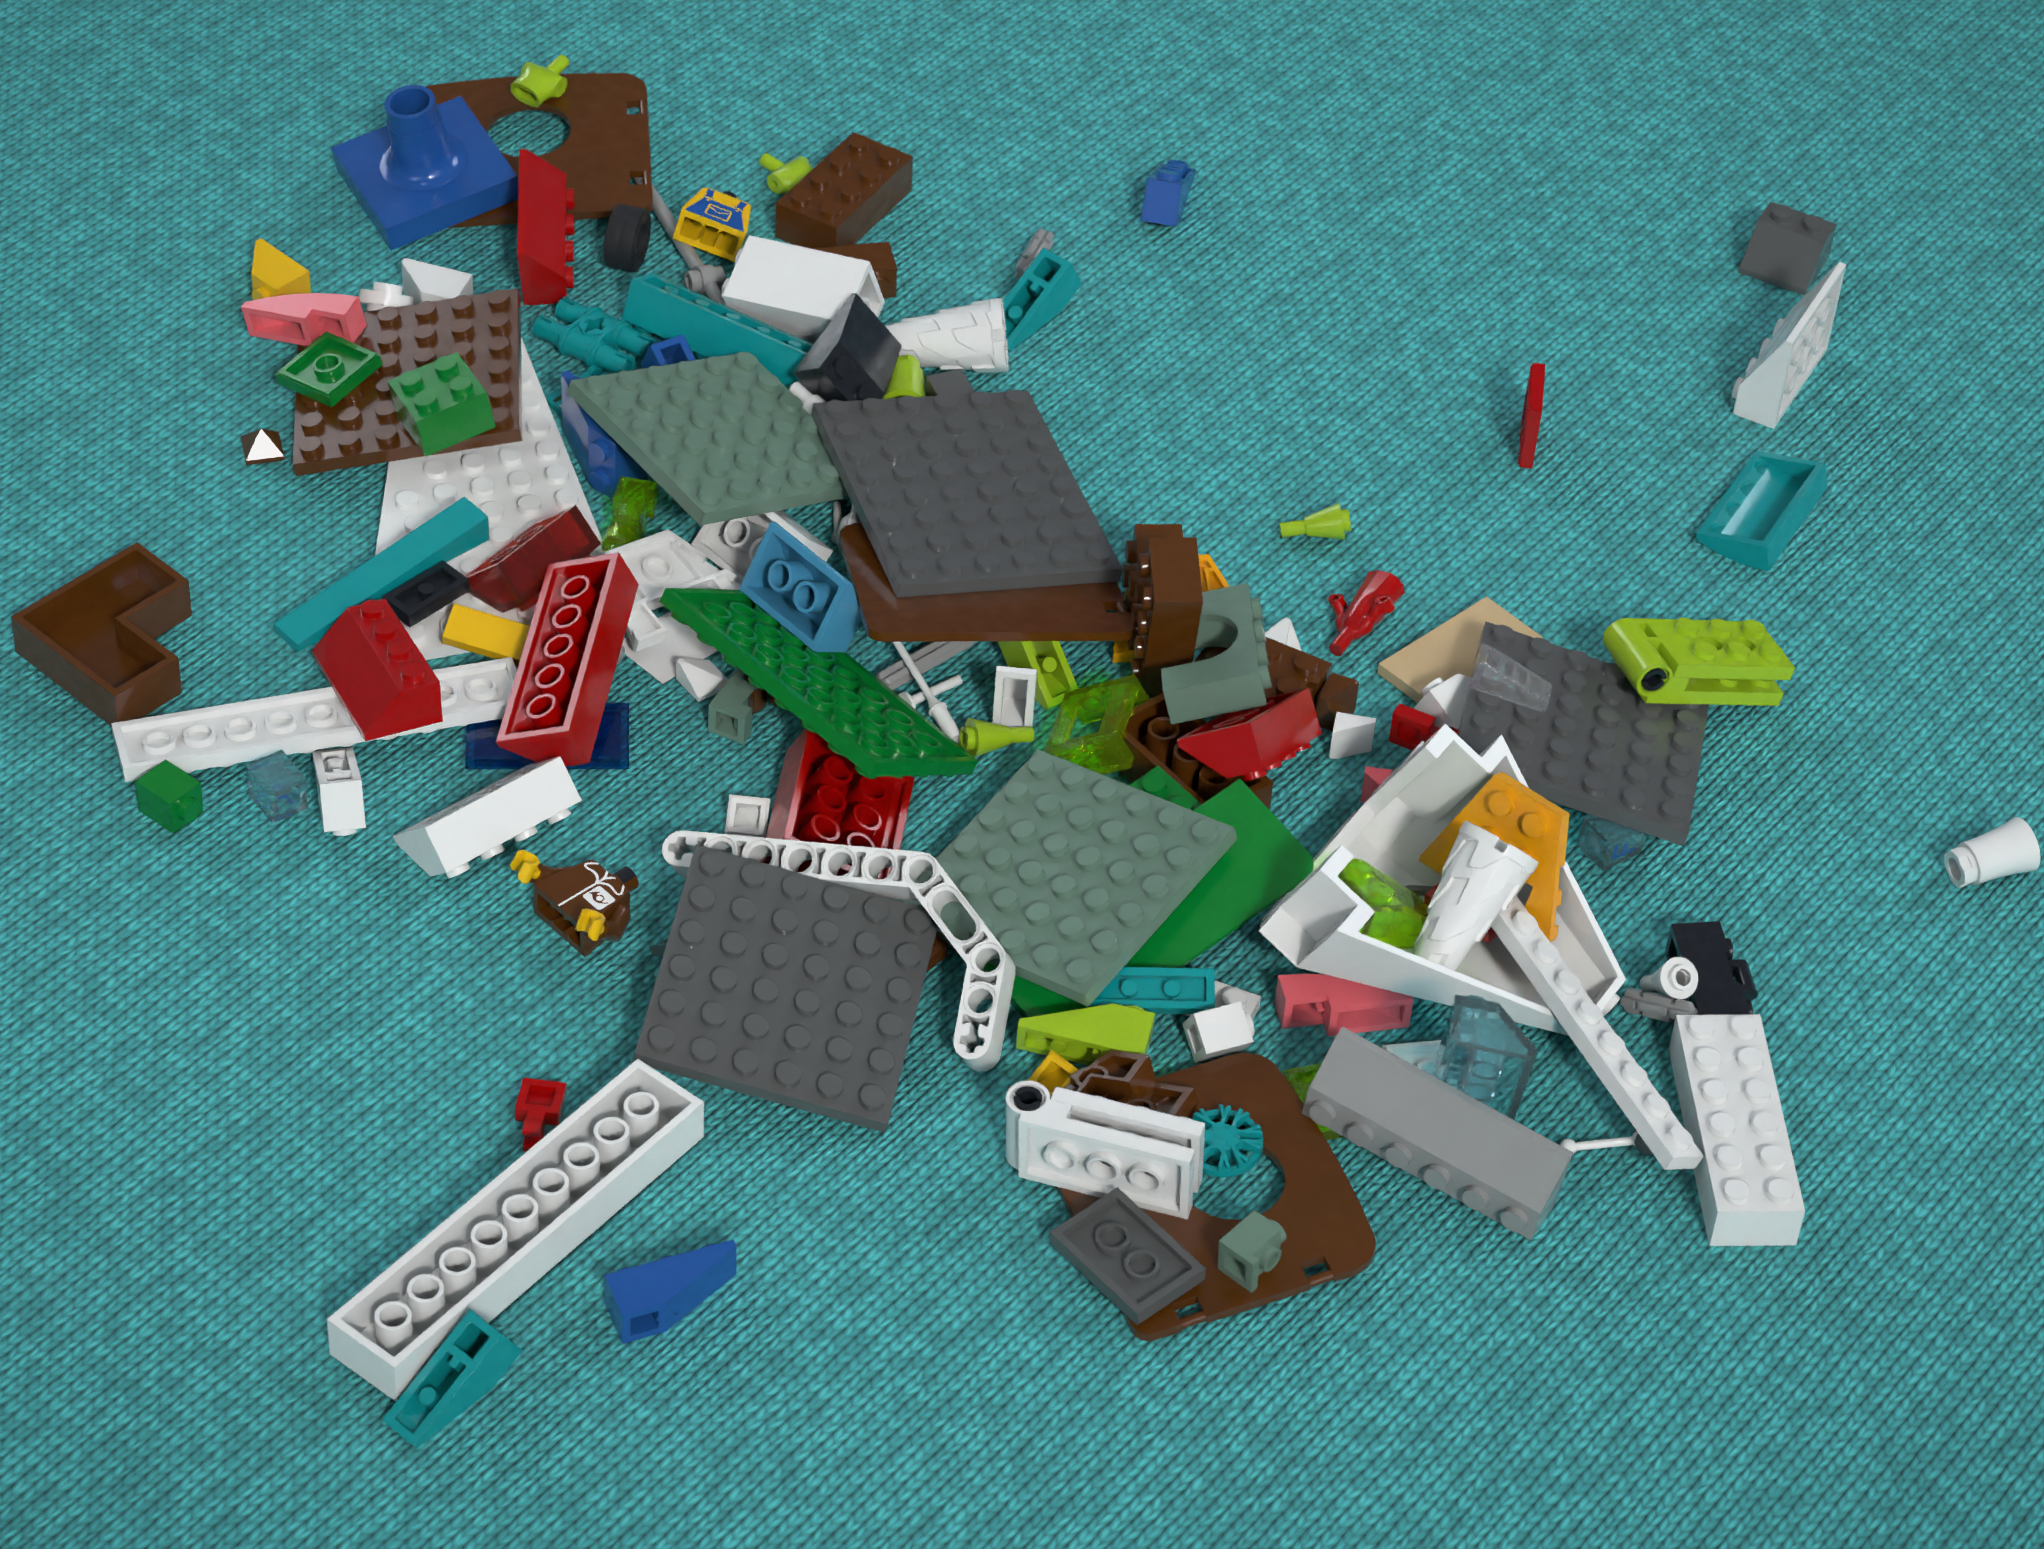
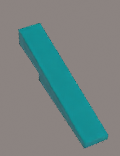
M464 496L275 622L274 631L297 652L309 647L323 638L348 607L360 605L368 600H381L384 595L440 561L448 562L488 541V516Z

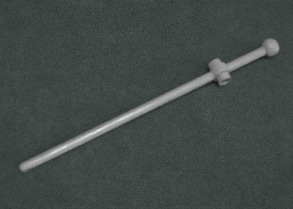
M643 177L633 178L636 184H643ZM652 183V210L690 268V271H686L684 274L685 287L693 292H698L700 295L706 294L709 299L726 306L722 298V292L719 289L723 287L726 280L723 267H713L711 264L704 265L693 246L672 239L677 221Z

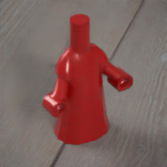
M1380 570L1368 572L1347 611L1345 610L1347 603L1342 594L1335 593L1328 597L1331 608L1336 615L1335 626L1339 633L1329 645V650L1332 654L1341 656L1353 640L1360 639L1362 636L1370 633L1374 626L1383 620L1386 614L1391 613L1395 609L1394 604L1405 593L1404 585L1398 577L1390 572Z

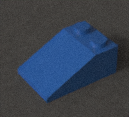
M566 370L561 373L563 434L589 485L617 502L648 481V473L567 393L570 381L580 378Z

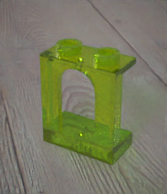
M1133 674L1065 692L1044 752L1102 775L1131 768L1134 755L1123 740V735L1132 709L1150 700L1136 676ZM1077 716L1082 724L1102 720L1097 733L1069 739Z

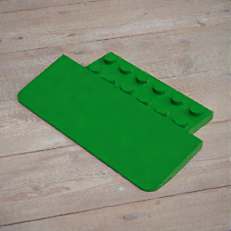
M1159 766L1129 785L1234 827L1237 840L1124 967H1184L1292 891L1314 870L1313 859L1310 853L1241 779H1238L1203 804ZM987 963L984 967V972H991L997 967ZM1015 975L1010 1003L1023 1018L1086 1008L1081 1003Z

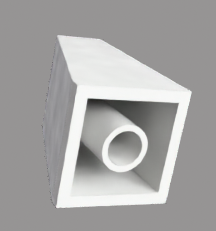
M750 235L744 248H740L737 252L735 268L731 277L725 280L722 287V298L726 306L812 344H815L851 294L857 293L877 317H879L885 303L870 261Z

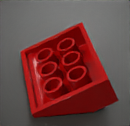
M805 729L786 751L766 838L900 850L915 778L912 776H903L902 778L883 776L876 779L864 777L855 770V764L849 759L830 750L827 746L828 742L819 734ZM767 856L760 862L769 864L772 856ZM812 860L802 862L797 872L807 870L811 866ZM852 863L843 865L839 869L837 876L847 874L851 870ZM893 867L882 869L878 874L877 880L888 877Z

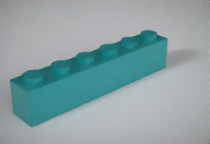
M649 273L631 279L622 319L635 325V330L644 334H656L665 338V340L684 334L690 349L695 352V356L699 359L749 352L771 374L775 375L788 390L792 384L800 382L793 372L814 344L655 274Z

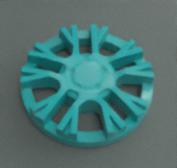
M1219 1105V1109L1204 1111L1202 1108L1199 1110V1113L1195 1112L1193 1114L1192 1120L1205 1123L1204 1174L1215 1177L1237 1176L1253 1168L1260 1160L1263 1152V1133L1260 1124L1257 1125L1250 1118L1249 1112L1246 1111L1244 1113L1241 1108L1237 1112L1231 1110L1230 1105H1227V1107ZM1221 1119V1121L1217 1123L1211 1120ZM1227 1120H1232V1125L1226 1124ZM1244 1125L1247 1129L1239 1130L1237 1128ZM1244 1149L1253 1152V1154L1247 1158L1239 1150ZM1209 1157L1220 1160L1218 1166H1212L1205 1162ZM1233 1158L1236 1165L1230 1166L1228 1159Z

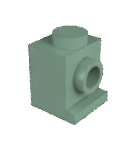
M1253 1210L1219 1240L1218 1270L1252 1293L1257 1289L1258 1276L1263 1271H1271L1279 1262L1282 1254L1280 1246L1287 1238L1284 1229L1276 1221L1268 1220L1256 1210Z

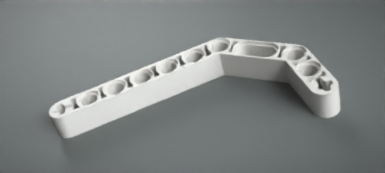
M684 830L676 831L665 839L662 846L663 857L685 879L693 853H690V851L694 852L697 844L758 862L767 856H772V860L768 865L797 872L802 862L812 860L811 866L807 870L797 873L886 898L920 901L967 964L953 1039L956 1053L967 1066L978 1072L988 1071L998 1063L1002 1052L1015 979V965L1001 944L931 854L918 851ZM852 863L851 870L847 874L837 876L839 869L843 865ZM893 867L888 877L877 880L878 874L882 869ZM933 871L932 877L928 881L917 883L922 873ZM953 901L959 902L976 923V932L970 939L963 941L956 939L941 919V910L945 904ZM1000 959L999 966L995 970L984 972V967L988 961ZM993 999L992 1006L988 1011L976 1013L977 1007L982 1001ZM981 1040L984 1043L983 1046H979ZM971 1048H975L974 1053L971 1052Z

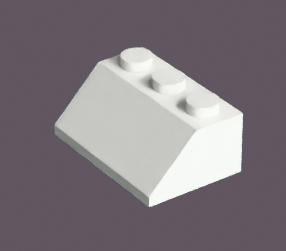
M782 510L703 525L691 543L692 546L706 554L707 558L722 570L727 568L738 576L736 581L740 584L770 522H777L825 562L833 552L832 549Z

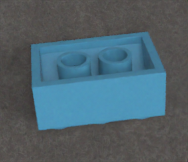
M770 522L739 590L814 652H846L862 620L853 584L777 522Z

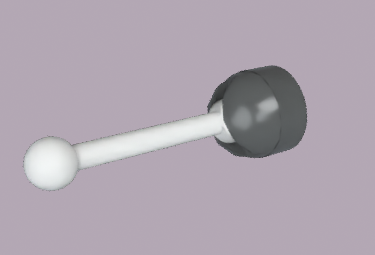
M1636 1129L1630 1137L1582 1142L1565 1139L1560 1144V1146L1574 1154L1580 1150L1634 1145L1643 1155L1654 1156Z

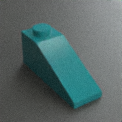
M1042 248L1003 301L1006 321L1005 333L1009 352L1057 316L1082 285L1072 263L1045 248Z
M470 1309L382 1420L411 1445L418 1448L491 1390L523 1350Z

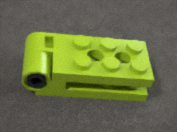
M1622 618L1610 624L1602 638L1603 644L1611 654V657L1645 703L1779 706L1784 692L1774 680H1790L1795 670V666L1784 654L1783 649L1770 636L1765 626L1758 621L1750 619L1745 621H1725L1717 618L1712 620Z

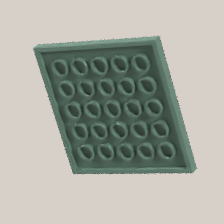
M739 352L719 357L713 356L694 361H681L675 364L620 371L619 373L590 376L570 381L567 393L700 526L849 497L812 416L803 408L802 401L793 395L775 375L771 374L749 352Z
M1038 749L944 849L936 860L1010 956L1015 965L1016 976L1085 1006H1089L1237 840L1235 828ZM933 871L922 873L917 883L928 881L932 877ZM903 899L897 900L900 902L924 908L920 901ZM956 901L944 905L941 910V919L950 932L958 940L970 939L976 932V923L964 906ZM938 927L936 937L946 942L948 946L954 948L950 941L947 939V937L944 935V933L941 931V929ZM992 959L988 963L998 967L1000 959Z

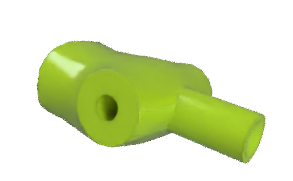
M560 54L546 68L530 61L526 62L522 66L519 76L510 86L514 97L536 108L549 98L560 97L566 90L567 80L559 74L569 66L568 58Z
M765 153L759 161L761 166L772 172L767 177V184L776 194L790 191L813 169L808 159L803 156H799L784 164L769 153Z

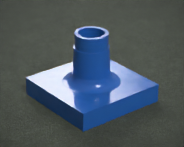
M421 85L400 87L391 92L385 100L386 126L331 147L337 171L391 251L518 199L519 180L517 174L461 96L437 105L433 92L427 87Z

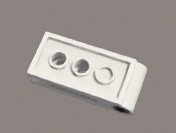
M1020 1081L1008 1089L1006 1093V1159L1012 1167L1018 1169V1177L1100 1198L1118 1187L1140 1208L1188 1219L1193 1206V1192L1198 1193L1203 1177L1205 1123L1060 1087H1055L1050 1099L1048 1089L1035 1081Z

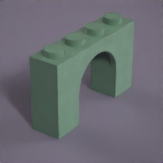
M1248 583L1202 592L1203 606L1195 650L1207 647H1226L1228 649L1206 660L1161 669L1163 694L1171 724L1267 705L1265 689L1272 688L1265 645L1266 636L1262 622L1263 613L1259 597H1251Z

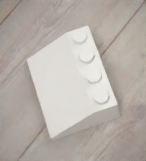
M1839 262L1793 306L1785 319L1780 318L1777 321L1772 338L1764 340L1758 359L1755 357L1751 359L1745 378L1739 377L1732 391V398L1736 399L1734 415L1772 429L1776 427L1827 351L1846 264Z

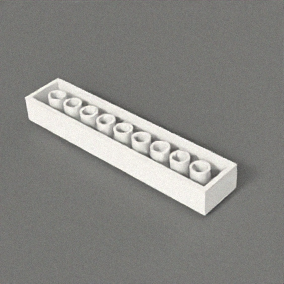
M635 1060L327 1319L330 1355L391 1399L397 1401L470 1309L489 1323L704 1137V1102L641 1060Z

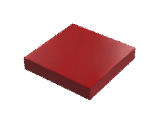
M1532 363L1530 365L1519 441L1518 464L1522 468L1532 469L1542 415L1546 364Z

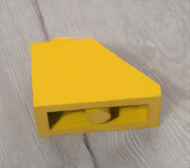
M262 238L255 241L251 272L253 300L289 294L311 293L309 270Z

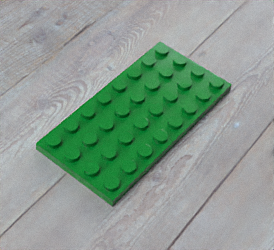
M665 588L659 602L672 612L671 616L674 620L693 629L697 633V638L702 643L717 649L723 654L722 659L727 664L741 669L749 676L748 680L752 685L771 694L775 698L774 702L776 705L795 714L802 720L801 725L805 729L819 734L828 742L827 746L830 750L849 759L855 764V770L862 776L870 779L883 776L895 778L919 776L926 778L929 775L953 777L954 775L973 773L978 763L974 756L846 652H814L740 590Z

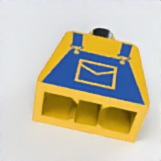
M702 188L682 207L672 239L735 262L737 252L742 248L748 231L751 205L739 200L733 192L724 191L721 193L710 188Z

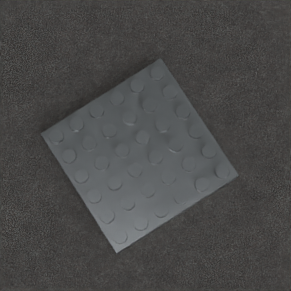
M1485 622L1477 648L1457 735L1479 755L1502 734L1528 787L1542 797L1683 846L1689 834L1709 704L1645 703L1616 663H1607L1589 657L1582 651L1569 650L1551 644L1546 639L1534 638L1516 632L1505 625Z
M696 844L632 1063L639 1059L654 1069L885 1133L938 925L925 908Z

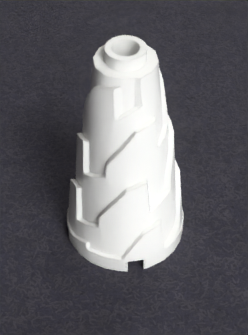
M1002 298L972 302L968 306L936 311V314L905 318L898 323L885 326L902 345L899 356L907 354L914 356L920 361V368L940 367V370L962 369L974 370L977 373L1008 372V344L1005 333L1006 321Z
M1464 821L1442 868V878L1428 905V916L1415 941L1412 954L1455 971L1476 941L1479 942L1483 939L1502 909L1505 910L1509 907L1530 875L1534 873L1539 862L1510 843L1506 844L1501 841L1496 835L1475 824Z

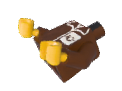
M519 850L516 853L509 867L511 870L518 871L517 877L522 883H533L534 913L584 957L589 955L604 941L618 942L622 939L631 918L630 892L639 886L637 876L632 869L625 866L611 875L595 860H587L575 866L551 868L540 864L539 859L529 851Z

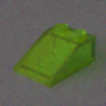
M1351 859L1338 877L1375 911L1358 932L1399 949L1414 948L1415 941L1428 916V905L1416 893L1371 866L1366 861Z

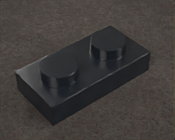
M442 560L384 595L383 599L387 600L398 619L411 628L469 592V579Z

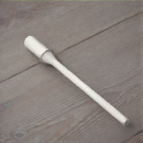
M892 642L928 700L929 715L935 719L939 728L956 743H959L960 730L948 712L947 704L941 702L933 695L902 642Z

